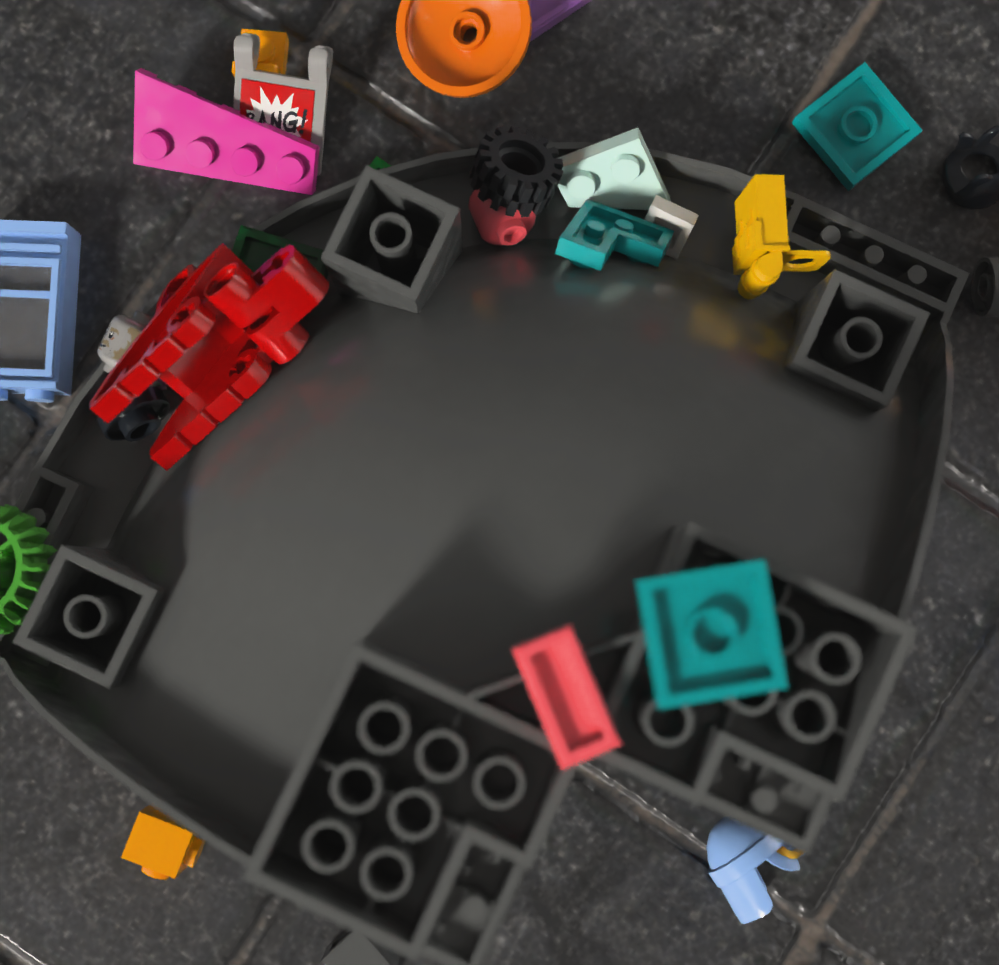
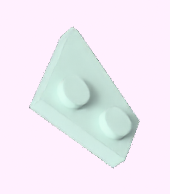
M638 127L557 158L563 161L561 169L563 174L558 188L568 207L581 208L584 202L590 199L614 209L649 210L656 195L670 201V195Z

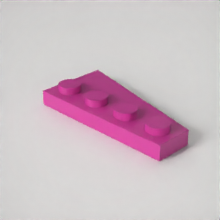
M143 68L135 70L133 164L313 195L316 191L320 146L266 122L260 123L240 114L241 111L225 104L219 105L197 95V92L184 86H175L157 78L156 74Z

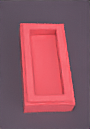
M569 623L512 647V651L562 770L622 745L572 624Z

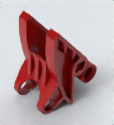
M222 243L197 268L193 264L188 265L166 285L157 302L155 316L132 342L90 401V410L106 423H109L134 400L135 396L138 397L158 378L163 380L184 398L149 450L150 458L168 471L192 449L193 445L196 446L217 427L219 422L222 423L242 405L245 399L250 398L266 382L272 371L270 363L273 360L277 364H284L293 359L303 349L308 341L309 332L299 321L324 298L329 289V281L293 245L280 249L259 269L253 272Z

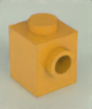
M150 804L139 811L121 858L142 866L141 871L152 878L167 880L171 877L175 879L187 866L193 868L196 865L203 850L205 840L199 838L192 831Z

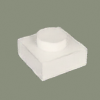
M656 195L644 220L675 231L666 255L677 260L699 215Z

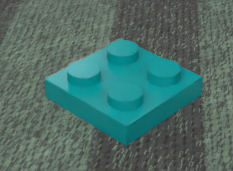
M866 62L800 112L791 122L848 191L903 149L923 131Z
M765 559L634 580L655 704L659 710L788 689Z

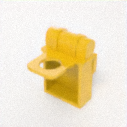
M755 174L734 202L736 237L734 239L735 244L732 247L733 275H742L737 289L743 298L749 300L764 294L769 286L777 281L781 271H816L831 258L829 251L790 250L784 175ZM802 258L814 259L811 262L803 264L788 263L792 260Z

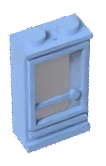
M0 219V401H7L8 393L25 394V400L44 403L54 402L55 395L71 396L81 234L67 222Z

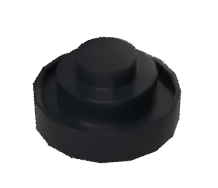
M149 386L138 397L135 396L134 400L109 423H106L98 416V425L104 436L111 441H138L148 437L160 427L161 420L166 417L170 410V403L161 389Z

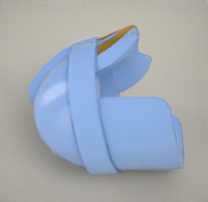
M727 816L714 825L709 833L706 845L710 866L708 873L717 887L722 890L741 924H747L765 916L773 907L767 887L757 867L767 860L782 870L798 871L800 870L798 858L805 855V853Z

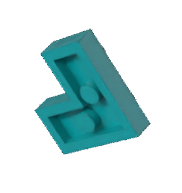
M587 199L561 234L555 254L569 259L575 266L594 268L599 271L602 270L613 250L626 255L631 261L648 263L659 267L670 246L675 231Z

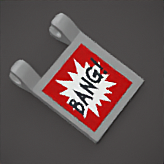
M243 33L236 36L234 39L235 84L233 108L241 111L240 114L260 123L266 122L320 146L317 171L319 176L322 170L328 87L333 62L332 48L323 45L311 48L308 56L309 78L256 70L260 51L259 36L252 33Z

